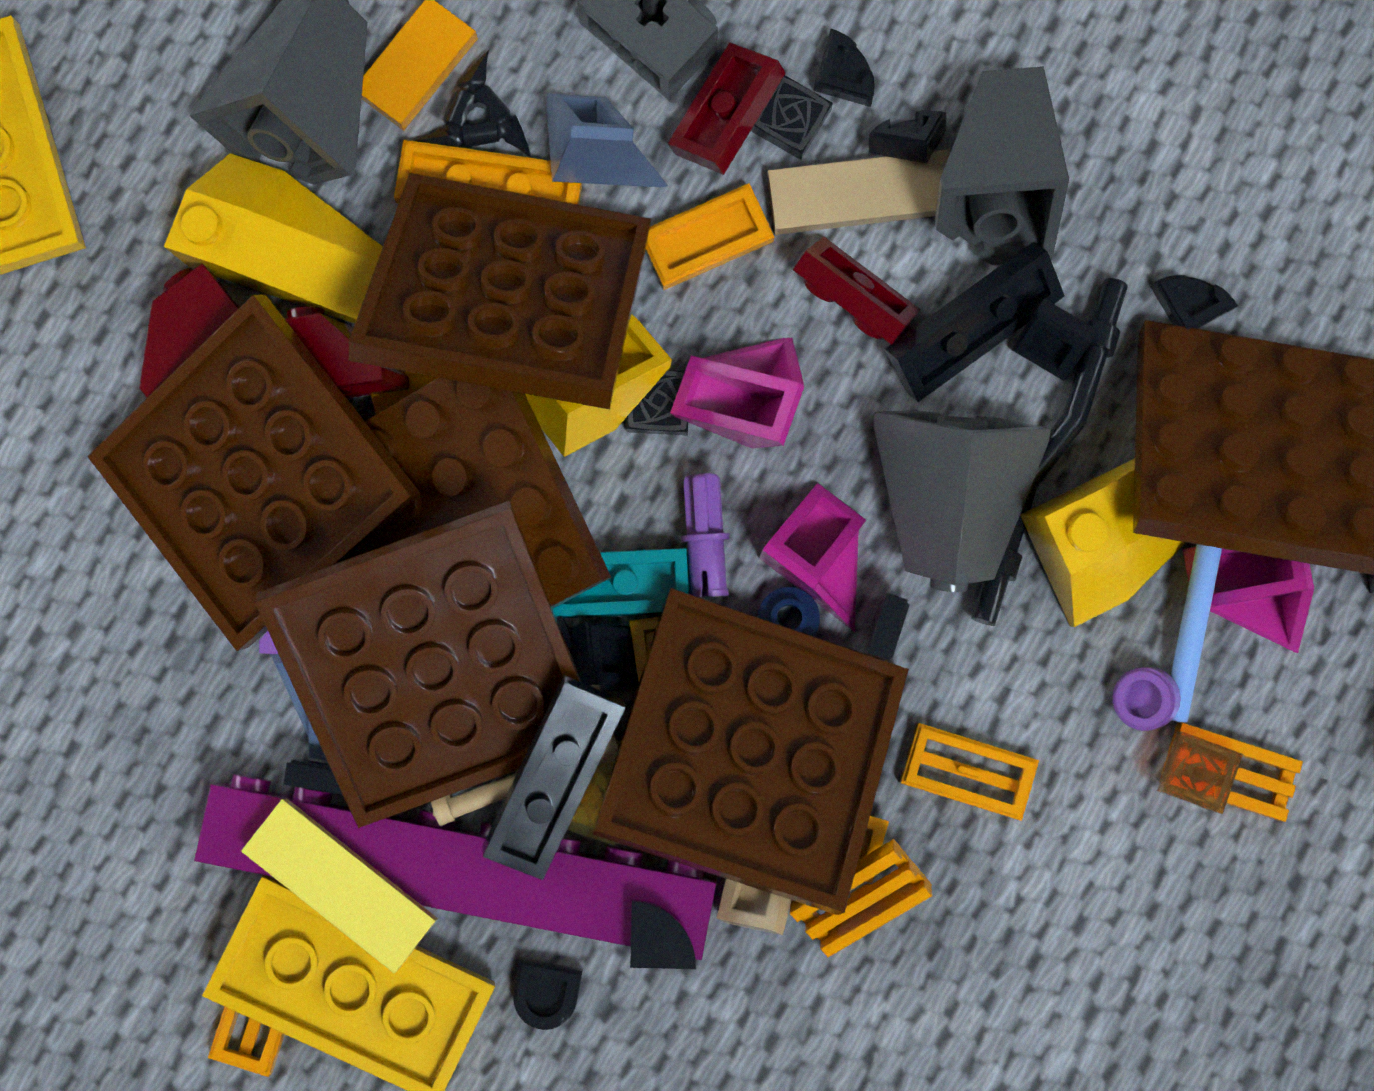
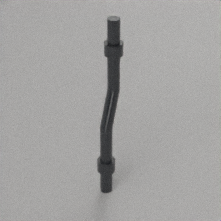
M1106 278L1104 280L1093 318L1085 322L1098 331L1079 360L1064 413L1051 429L1049 443L1020 514L1031 509L1038 486L1087 423L1106 358L1114 355L1121 333L1116 324L1128 288L1127 283L1115 278ZM1021 516L1018 518L995 579L982 581L971 617L976 622L995 626L1008 582L1016 580L1023 558L1018 553L1025 530Z

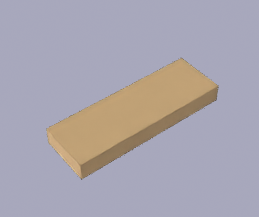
M949 149L934 151L927 164L886 156L768 170L767 179L774 234L780 235L934 217L936 215L940 178L950 151Z

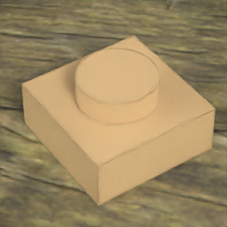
M726 879L716 918L728 924L783 935L791 900Z

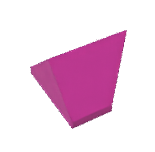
M780 338L703 358L690 356L670 414L753 449L784 446L804 389L793 338Z
M817 483L763 548L759 559L795 587L807 592L817 604L855 632L859 529L866 522V519Z
M1196 546L1182 549L1188 582L1190 580ZM1222 549L1210 612L1298 653L1314 592L1310 564Z

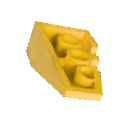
M1135 458L1020 514L1071 627H1076L1128 601L1186 543L1133 533Z

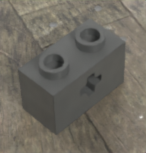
M699 0L577 1L580 24L669 101L717 50V21L712 12ZM643 16L651 21L646 26H643L641 22ZM659 16L663 18L662 26L654 22Z

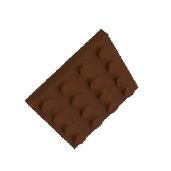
M409 173L349 339V361L610 410L646 251L651 218Z
M252 295L87 456L236 651L250 647L268 631L255 604L258 592L347 560L421 494L266 295Z
M1145 320L1138 337L1133 533L1374 575V359L1196 328L1186 329L1184 326Z
M438 377L365 421L421 494L348 559L510 500L552 609L612 578L524 393Z
M510 500L263 590L256 595L255 604L358 828L518 770L563 675L581 682Z
M670 588L662 607L592 835L835 915L845 913L909 669Z

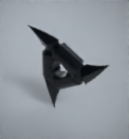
M489 50L471 67L457 85L460 87V90H457L445 120L446 127L413 140L459 148L461 145H464L467 148L500 142V139L504 138L505 142L518 148L531 158L528 143L517 116H511V111L488 85H484L486 82ZM476 107L485 109L489 113L488 120L478 125L467 122L469 112Z

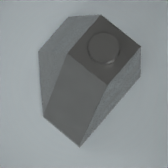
M282 0L196 104L190 117L232 154L259 162L262 154L275 161L293 164L290 169L291 176L315 185L350 176L356 167L368 22L349 4L348 0Z
M1044 66L982 71L940 178L935 215L936 230L951 240L960 236L975 246L976 255L991 265L1003 264L1032 242L1047 250L1052 260L1069 184V175Z
M930 411L875 412L873 425L905 571L930 578L929 586L931 588L946 592L967 591L968 583L994 580L1049 443L1051 428L994 417L976 416V419L958 416H940V412Z

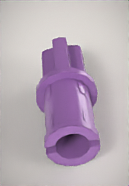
M712 473L692 474L684 479L687 535L681 536V542H687L689 594L696 597L728 596L724 540L730 539V533H723L720 478L717 474Z

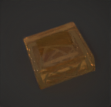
M1177 732L1157 791L1211 812L1223 814L1243 754L1191 734Z

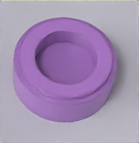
M1141 667L1126 672L1117 681L1112 697L1113 706L1118 717L1127 726L1141 731L1154 730L1167 725L1176 716L1181 701L1180 691L1175 680L1167 672L1155 667Z

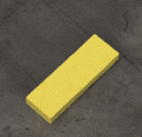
M287 798L282 799L241 850L242 853L393 973L399 970L438 920L436 916Z

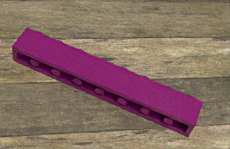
M233 774L231 784L210 785L194 859L196 862L271 876L242 853L241 850L282 799L287 798L422 906L631 947L632 899L644 900L657 904L681 923L692 941L696 960H702L716 888V879L705 877V871L668 860L666 869L641 864L643 853L619 847L606 846L604 857L579 852L580 840L563 837L544 879L541 880L483 857L482 846L493 823L481 822L480 832L455 828L457 818L453 822L440 826L437 819L433 816V811L419 810L417 820L390 816L358 828L349 807L331 804L333 793L295 787L293 796L269 792L271 780L243 774Z

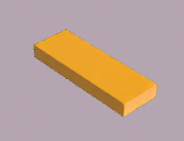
M403 140L394 200L399 204L409 173L577 205L580 202L582 183L552 182L550 160Z

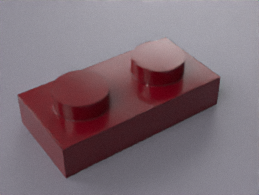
M729 42L667 143L673 152L681 158L724 175L786 74L779 61Z
M822 237L808 248L793 268V271L805 279L804 284L812 294L826 302L837 303L853 315L855 325L862 332L875 339L883 338L891 345L907 329L921 310L826 237Z

